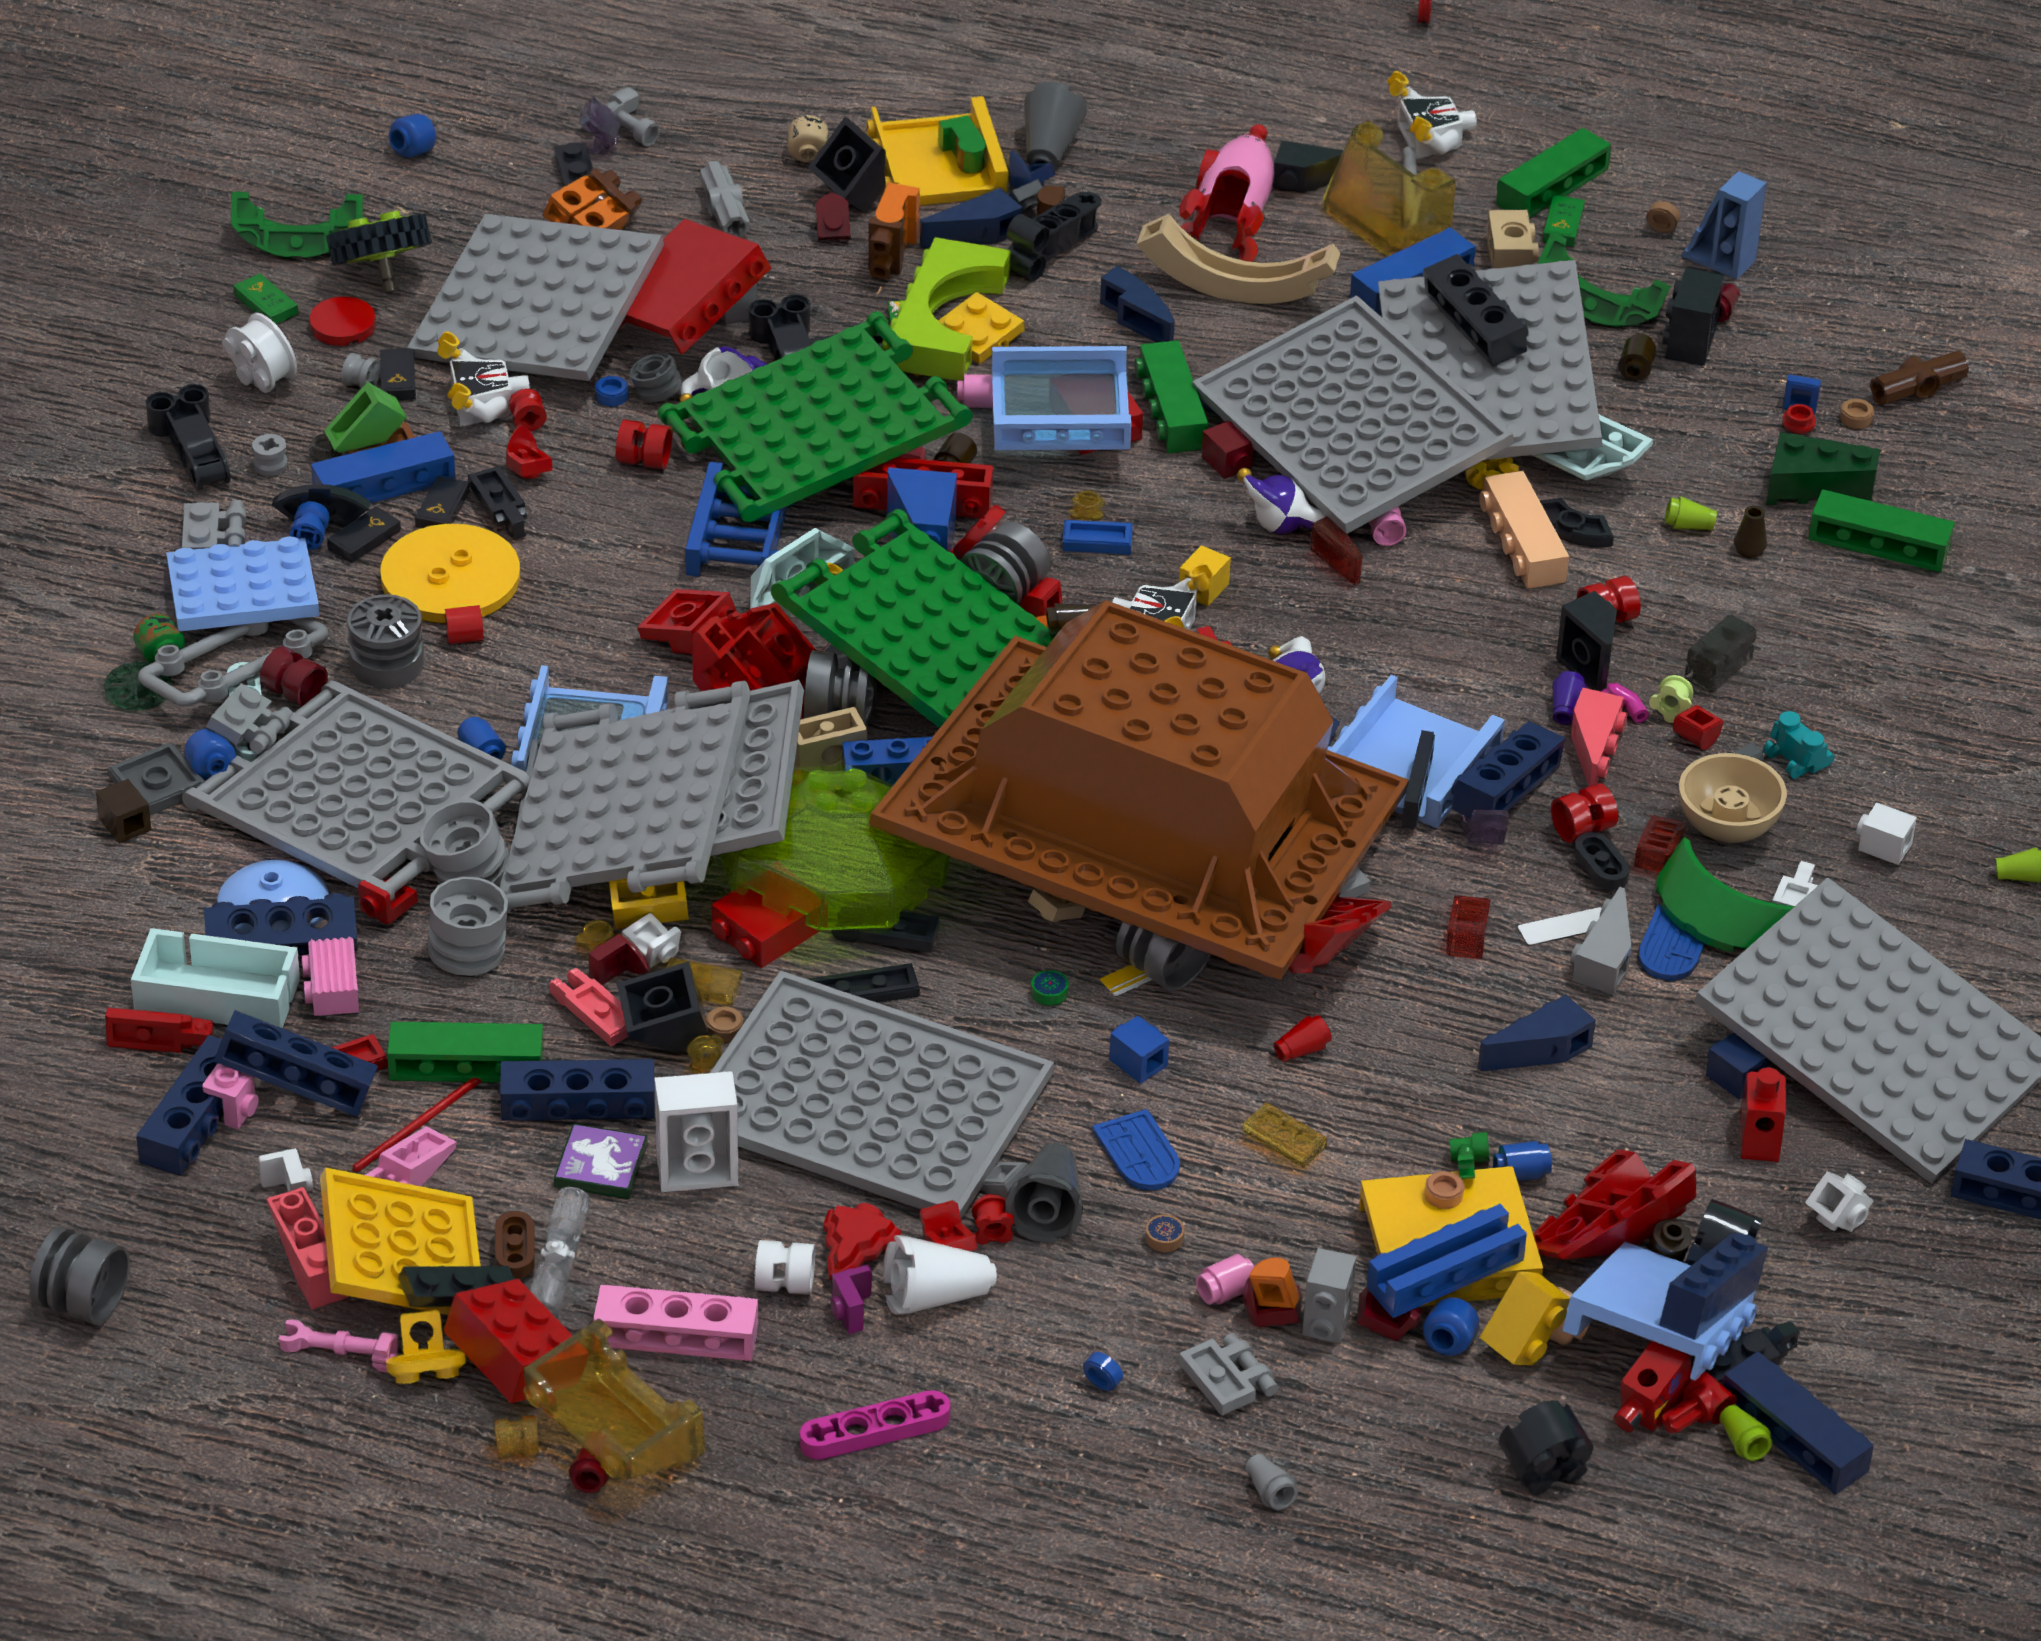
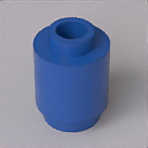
M470 717L460 724L457 731L458 740L500 760L503 758L506 745L486 720L479 717Z
M1538 1141L1500 1145L1498 1153L1493 1154V1168L1513 1166L1517 1182L1542 1179L1544 1174H1550L1552 1171V1158L1547 1143L1539 1144Z

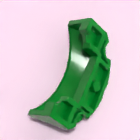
M231 192V226L254 247L283 258L295 257L306 259L328 254L329 248L326 235L349 228L348 221L363 218V194H346L341 207L330 209V220L312 225H287L264 218V208L256 207L251 202L248 192Z
M1551 232L1538 260V264L1574 260L1566 252L1567 239ZM1578 274L1584 318L1592 323L1604 326L1636 325L1657 317L1671 288L1670 285L1655 279L1651 286L1644 289L1634 287L1631 295H1623L1598 288Z
M1686 837L1681 840L1655 882V891L1660 893L1663 900L1661 908L1672 922L1683 931L1693 935L1697 940L1731 953L1738 948L1747 949L1794 907L1762 901L1725 885L1703 867L1692 850L1691 841Z

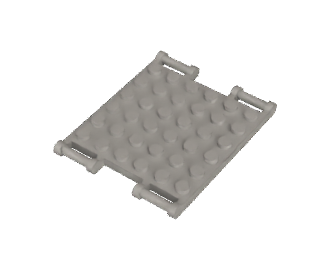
M331 680L322 686L321 692L296 712H292V716L289 719L290 724L285 730L288 733L286 736L252 762L236 755L235 759L230 761L231 764L228 765L226 771L212 775L197 788L192 787L182 794V800L191 811L199 809L358 888V884L361 881L365 880L387 891L392 901L395 898V893L422 871L428 872L433 868L420 843V830L424 821L435 810L448 803L460 800H476L479 802L505 781L508 784L483 803L494 814L518 793L524 794L527 791L530 776L521 769ZM405 860H411L410 863H408L405 867H403L400 871H398L386 882L382 881L384 877L391 873Z
M733 682L730 687L690 693L689 690L679 691L675 694V712L626 721H617L618 713L613 703L602 704L599 709L559 715L557 712L545 714L543 718L544 732L499 887L504 891L508 899L507 913L512 908L552 902L554 905L566 904L569 900L571 889L575 886L627 878L630 891L636 893L656 885L689 881L691 884L703 882L750 699V690L747 682ZM731 701V703L693 709V707ZM599 723V725L596 726H586L583 728L562 731V729Z

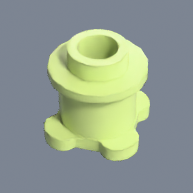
M1672 675L1662 680L1659 685V694L1652 695L1649 700L1650 707L1658 710L1663 715L1665 721L1674 723L1676 715L1691 708L1694 691L1688 680L1681 676Z

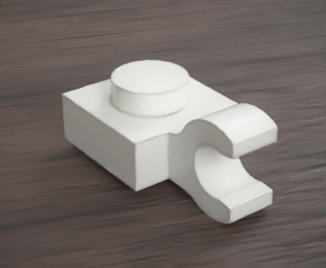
M1801 861L1794 878L1783 875L1772 903L1795 907L1818 886L1812 884L1813 877L1811 876L1815 865Z

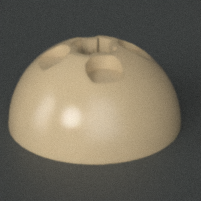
M1719 753L1702 757L1687 766L1680 777L1679 798L1687 819L1699 832L1716 841L1741 843L1761 836L1776 823L1786 803L1787 789L1781 776L1768 764L1742 754Z

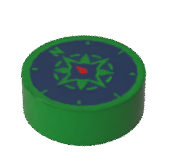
M1041 971L1032 978L1031 995L1040 1004L1048 1006L1058 1005L1068 997V979L1058 971Z

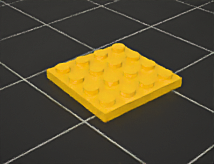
M325 1167L320 1177L331 1293L425 1311L438 1310L440 1314L449 1315L451 1307H410L398 1276L403 1266H480L472 1196Z

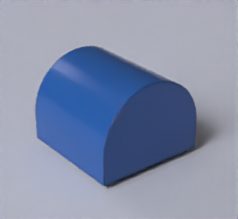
M1788 374L1782 409L1787 410L1792 405L1803 404L1810 407L1815 414L1822 380Z

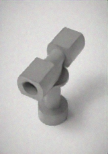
M625 87L610 95V102L605 105L596 102L580 111V125L588 132H594L609 123L614 128L623 125L633 131L634 140L646 147L653 145L660 135V126L648 118L639 121L629 114L639 108V95L630 87Z

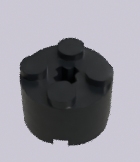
M1712 1199L1699 1225L1698 1233L1694 1243L1691 1245L1685 1264L1693 1265L1732 1233L1747 1234L1755 1239L1763 1218Z
M1550 1400L1534 1405L1518 1415L1521 1422L1513 1430L1508 1424L1500 1435L1499 1446L1523 1486L1528 1488L1532 1495H1540L1546 1492L1552 1483L1562 1479H1566L1567 1482H1574L1583 1477L1588 1470L1585 1464L1593 1452V1443L1567 1403H1565V1406H1561L1558 1400Z

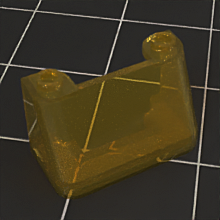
M1367 120L1352 129L1325 191L1323 209L1327 214L1383 254L1390 256L1445 229L1452 228L1456 180L1437 168H1429L1414 175L1376 148L1382 143L1384 134L1380 127Z
M600 1318L523 1369L526 1384L524 1394L529 1403L535 1408H542L587 1451L595 1456L611 1478L617 1477L623 1481L689 1464L705 1453L702 1410L690 1399L682 1404L676 1400L669 1405L627 1367L626 1354L621 1349L615 1352L610 1347L607 1338L612 1335V1329Z

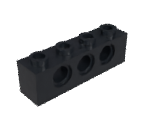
M1456 254L1423 269L1425 294L1492 367L1527 352L1526 337L1529 335V331L1525 321L1522 318H1517L1512 313L1508 303L1498 298L1491 285L1487 281L1483 282L1470 263L1467 264Z

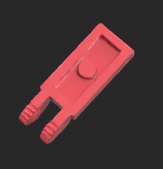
M574 968L567 972V979L574 990L559 978L549 983V990L555 1000L568 1008L608 1045L612 1047L629 1037L621 1002L595 979L591 980L578 968Z

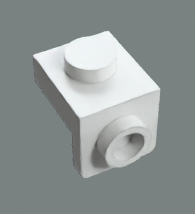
M650 912L624 929L622 935L640 949L650 969L659 962L666 963L677 954L681 931L676 926L668 931Z
M296 1148L259 1156V1172L262 1187L266 1188L285 1184L287 1192L304 1187L306 1192L313 1191L310 1169L302 1168Z

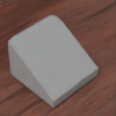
M999 1162L985 1179L981 1190L1006 1199L1009 1189L1026 1169L1028 1163Z

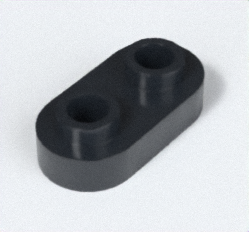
M1587 832L1577 837L1574 857L1598 887L1608 891L1625 887L1628 883L1630 867L1613 843L1605 835L1597 832Z

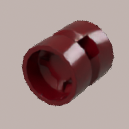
M285 646L277 647L267 656L260 672V682L263 687L276 694H283L287 700L300 707L321 692L322 686L328 681V672L325 667L310 659L303 658L302 655Z

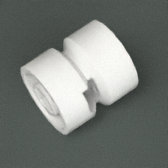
M759 1240L755 1267V1290L778 1292L781 1287H786L788 1293L811 1295L815 1269V1244L793 1242L789 1248H785L781 1241ZM779 1263H786L785 1272L777 1269Z

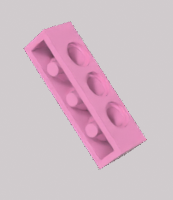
M600 1285L593 1319L594 1347L752 1361L758 1330V1299Z

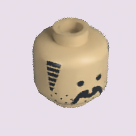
M805 115L793 120L788 127V150L794 159L811 163L829 139V130L823 120L811 115Z

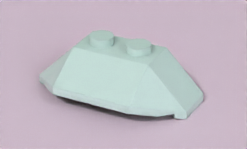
M1599 415L1603 447L1535 454L1532 456L1581 479L1591 480L1608 476L1632 465L1653 445V439Z
M817 528L812 529L765 559L752 574L750 608L777 603L771 595L773 584L780 580L787 581L805 570L806 565L816 558H820L826 563H833L843 570L854 564V548ZM812 581L794 593L802 597L818 587V585ZM777 603L788 617L792 615V613Z

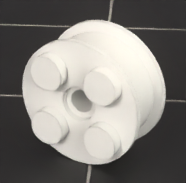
M254 313L248 318V324L241 328L232 327L226 332L225 339L222 340L223 347L237 367L236 374L244 385L248 386L252 383L262 392L268 393L274 389L275 382L282 377L289 379L296 375L297 361L293 349L283 332L267 316L261 313Z

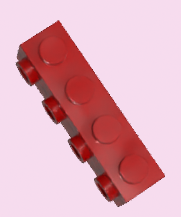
M895 457L853 476V507L887 510L888 468L957 473L956 516L981 518L991 508L993 498V465Z

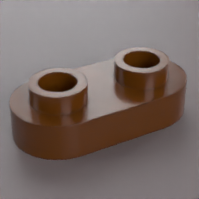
M522 1211L506 1212L499 1216L495 1222L496 1266H509L514 1279L528 1276L535 1268L534 1221L530 1215Z

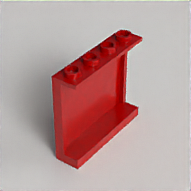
M685 218L663 238L665 245L618 328L619 330L628 322L669 337L679 354L682 355L772 269L759 244Z

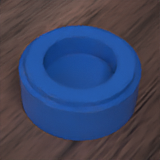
M607 376L600 379L595 385L596 400L605 406H618L625 403L629 398L627 381L617 376Z
M1093 1352L1083 1364V1371L1088 1380L1102 1390H1114L1123 1379V1372L1120 1366L1111 1357L1102 1352Z

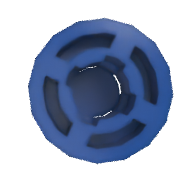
M310 501L299 505L291 526L290 537L305 538L307 550L320 547L324 541L325 530L330 520V513L327 508L322 504Z

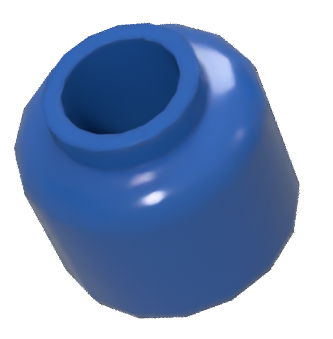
M420 113L397 118L392 123L389 131V143L396 153L405 158L426 154L434 148L436 130L431 120Z
M209 728L196 731L185 744V758L192 771L200 775L203 780L226 771L228 765L231 764L230 761L236 757L235 750L230 741Z
M1450 1297L1442 1299L1432 1308L1423 1323V1336L1426 1343L1432 1350L1441 1355H1460L1468 1349L1479 1331L1480 1320L1478 1314L1468 1302L1460 1298Z

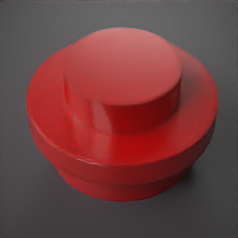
M1795 404L1790 406L1784 413L1782 424L1794 434H1804L1815 428L1816 417L1810 407L1803 404Z

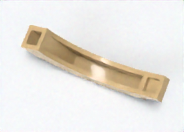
M1170 214L1143 225L1136 243L1155 265L1184 285L1216 298L1250 304L1282 303L1315 294L1319 279H1327L1335 272L1340 256V251L1333 243L1308 255L1285 262L1257 263L1238 260L1222 255L1199 243L1185 232Z

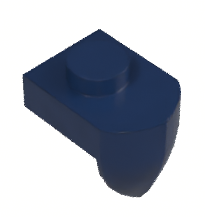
M1010 151L1006 166L1008 170V184L1011 191L1035 180H1039L1043 187L1045 180L1056 175L1052 163L1030 164L1027 166L1015 151Z

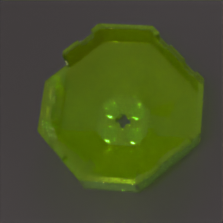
M850 765L794 767L784 840L720 854L732 891L744 896L748 889H751L763 895L762 905L786 916L791 913L792 909L807 915L805 925L816 930L891 928L899 921L901 910L904 908L909 911L913 910L927 898L928 888L931 886L939 888L947 881L950 856L931 848L919 846L915 842L896 835L887 834L883 830L870 826L871 812L893 785Z

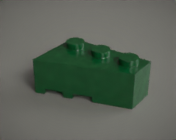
M1780 432L1770 474L1766 505H1777V500L1797 499V504H1808L1809 499L1819 498L1822 489L1872 501L1881 449Z

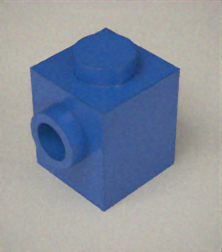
M1136 1016L1127 1023L1117 1026L1111 1032L1109 1060L1140 1084L1168 1066L1169 1039L1157 1027L1150 1025L1141 1017Z

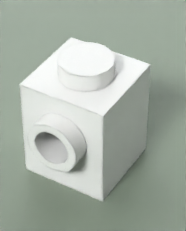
M1876 802L1869 815L1863 814L1858 823L1856 834L1861 835L1858 850L1899 865L1912 845L1917 817Z

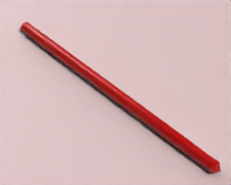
M471 1078L368 1155L353 1164L352 1171L360 1172L378 1159L380 1153L411 1135L479 1085L482 1080Z

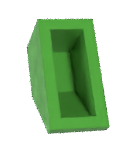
M367 382L327 426L324 432L334 450L341 453L386 442L400 428L407 417L395 397Z

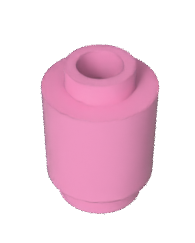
M964 374V381L957 382V401H964V405L968 408H993L992 375Z
M1234 1254L1204 1268L1202 1274L1196 1277V1287L1201 1298L1209 1305L1213 1303L1222 1304L1244 1294L1245 1283L1254 1265L1248 1258L1244 1259L1240 1254Z

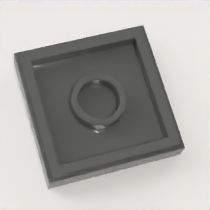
M173 742L108 767V776L114 784L126 779L131 781L149 803L150 815L182 803V794L192 787L197 788L205 782L200 775L192 771L186 758Z

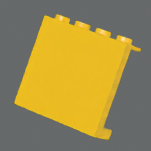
M983 96L971 97L970 114L880 122L877 108L871 107V120H866V132L886 150L884 191L888 182L920 188V206L968 201L998 188L1007 193L1008 170ZM965 115L970 117L986 143L983 155L985 167L982 171L977 173L961 171L957 165V158L952 151L943 152L938 146L939 121Z
M1513 1166L1475 1170V1179L1463 1180L1464 1195L1462 1202L1450 1209L1434 1207L1426 1200L1424 1194L1425 1183L1431 1174L1361 1181L1359 1211H1366L1377 1255L1393 1251L1414 1239L1425 1237L1448 1224L1457 1223L1473 1216L1480 1210H1486L1498 1204H1501L1509 1213L1508 1228L1519 1224L1527 1233L1523 1261L1422 1306L1436 1305L1442 1299L1450 1297L1460 1298L1466 1302L1503 1298L1518 1271L1539 1273L1542 1276V1262ZM1459 1171L1452 1172L1459 1176Z

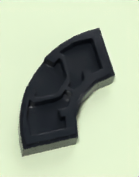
M309 484L288 489L275 496L272 502L274 508L293 522L299 505L308 501L317 502L327 508L330 513V520L336 521L343 526H347L369 510L370 501L363 496L342 487L325 484Z

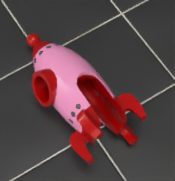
M1261 124L1253 125L1249 130V134L1235 138L1219 151L1206 150L1199 169L1196 189H1192L1184 195L1179 209V216L1185 220L1194 211L1193 221L1187 222L1180 227L1192 238L1196 237L1198 242L1212 217H1222L1236 221L1238 232L1231 250L1237 247L1240 253L1238 260L1252 262L1258 253L1257 244L1250 236L1256 234L1264 221L1262 210L1271 192L1274 177L1272 155L1265 141L1268 133L1265 126Z

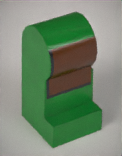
M965 115L938 122V146L943 152L952 151L957 158V165L961 171L966 173L982 171L985 167L983 155L986 143L970 117Z

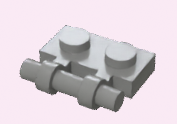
M240 500L231 501L230 508L227 511H220L219 503H185L182 548L195 550L210 548L216 544H225L229 547L244 544L246 533L242 527L246 524L247 513L243 509V502Z
M241 683L210 717L206 727L236 745L242 739L250 742V749L253 752L260 753L263 749H269L276 741V735L283 733L288 728L292 711L287 707H282L274 712L268 710L272 701L262 696L255 689Z
M1230 1333L1224 1337L1222 1343L1225 1347L1222 1349L1212 1338L1179 1353V1365L1221 1416L1255 1401L1256 1389H1261L1268 1397L1274 1395L1279 1389V1386L1273 1380V1372L1266 1364H1260L1253 1356V1348L1245 1340H1240L1235 1333ZM1236 1366H1242L1244 1371L1241 1372Z

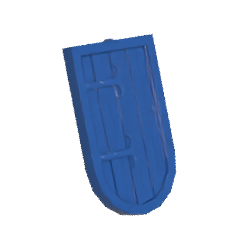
M1657 905L1642 943L1639 946L1638 961L1643 970L1658 979H1683L1691 975L1695 970L1705 943L1680 929L1665 914L1661 905Z
M1148 1109L1092 1126L1093 1134L1118 1173L1128 1184L1138 1189L1157 1190L1171 1185L1177 1179L1180 1170L1178 1155Z

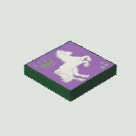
M572 1124L554 1175V1187L630 1199L648 1146V1135Z

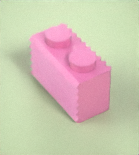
M350 936L347 939L341 937L339 940L336 938L332 940L326 938L324 941L318 939L316 942L311 939L308 942L309 955H302L303 978L311 977V981H304L305 1004L313 1003L314 1016L359 1012L353 938Z

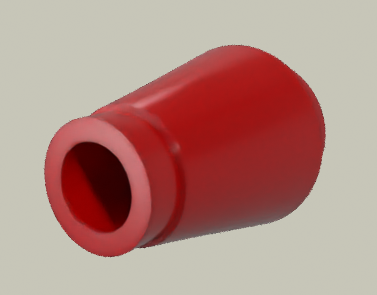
M1315 1015L1312 1018L1306 1016L1280 1037L1279 1040L1275 1041L1273 1047L1280 1060L1286 1062L1325 1049L1326 1044L1332 1041V1036L1322 1017L1319 1015Z

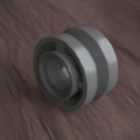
M661 352L647 355L638 360L630 369V376L634 385H636L637 394L645 402L665 400L677 393L683 383L675 360L668 353Z

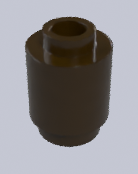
M1637 333L1626 340L1618 364L1619 371L1624 377L1639 381L1649 376L1657 351L1655 343L1650 336Z
M952 433L943 443L933 460L971 464L977 455V446L969 436L962 433Z
M1662 1220L1655 1225L1646 1249L1683 1262L1692 1240L1691 1232L1683 1223L1677 1220Z

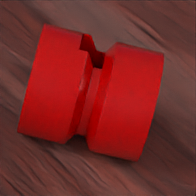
M623 419L617 435L616 461L631 465H637L640 461H643L646 467L665 470L672 449V427L652 423L646 428L643 422Z
M1626 575L1607 580L1605 585L1596 583L1579 588L1577 591L1576 599L1596 591L1606 601L1610 602L1617 609L1615 622L1617 624L1636 619L1640 615L1641 603L1638 590L1632 579Z
M1601 783L1581 789L1578 793L1573 792L1556 798L1552 801L1550 808L1554 828L1558 835L1567 843L1576 841L1577 837L1583 833H1598L1615 827L1618 822L1619 814L1615 799L1610 790Z

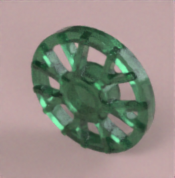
M135 661L124 663L111 670L104 682L106 697L113 704L121 708L130 710L149 709L166 700L143 686L138 680L137 671L151 664V662ZM127 672L130 674V675H128V676L122 675V674L127 673ZM159 675V679L172 686L170 676ZM112 683H124L123 685L111 686ZM125 692L127 697L125 699L120 698L119 696ZM149 697L148 700L139 701V699Z

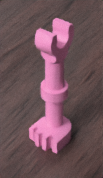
M293 1319L286 1320L285 1322L287 1335L291 1336L280 1335L278 1338L280 1349L284 1352H296L300 1349L317 1347L332 1349L335 1354L347 1355L348 1352L372 1355L373 1367L379 1372L388 1373L386 1371V1361L391 1357L397 1356L399 1346L397 1334L383 1332L378 1339L351 1336L348 1331L339 1330L336 1334L312 1331L309 1327L304 1326L302 1322Z

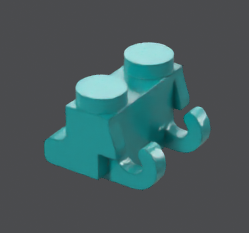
M1786 711L1781 713L1779 720L1774 722L1770 737L1776 740L1777 744L1775 745L1768 740L1763 747V753L1768 758H1774L1780 754L1789 761L1786 773L1792 778H1797L1809 771L1815 773L1832 764L1835 755L1828 750V745L1824 742V736L1819 732L1809 730L1803 725L1797 713Z

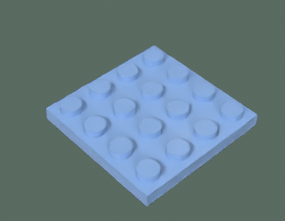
M284 537L278 541L269 542L252 540L235 547L216 544L210 548L195 550L180 548L175 552L166 553L179 631L320 616L305 538Z

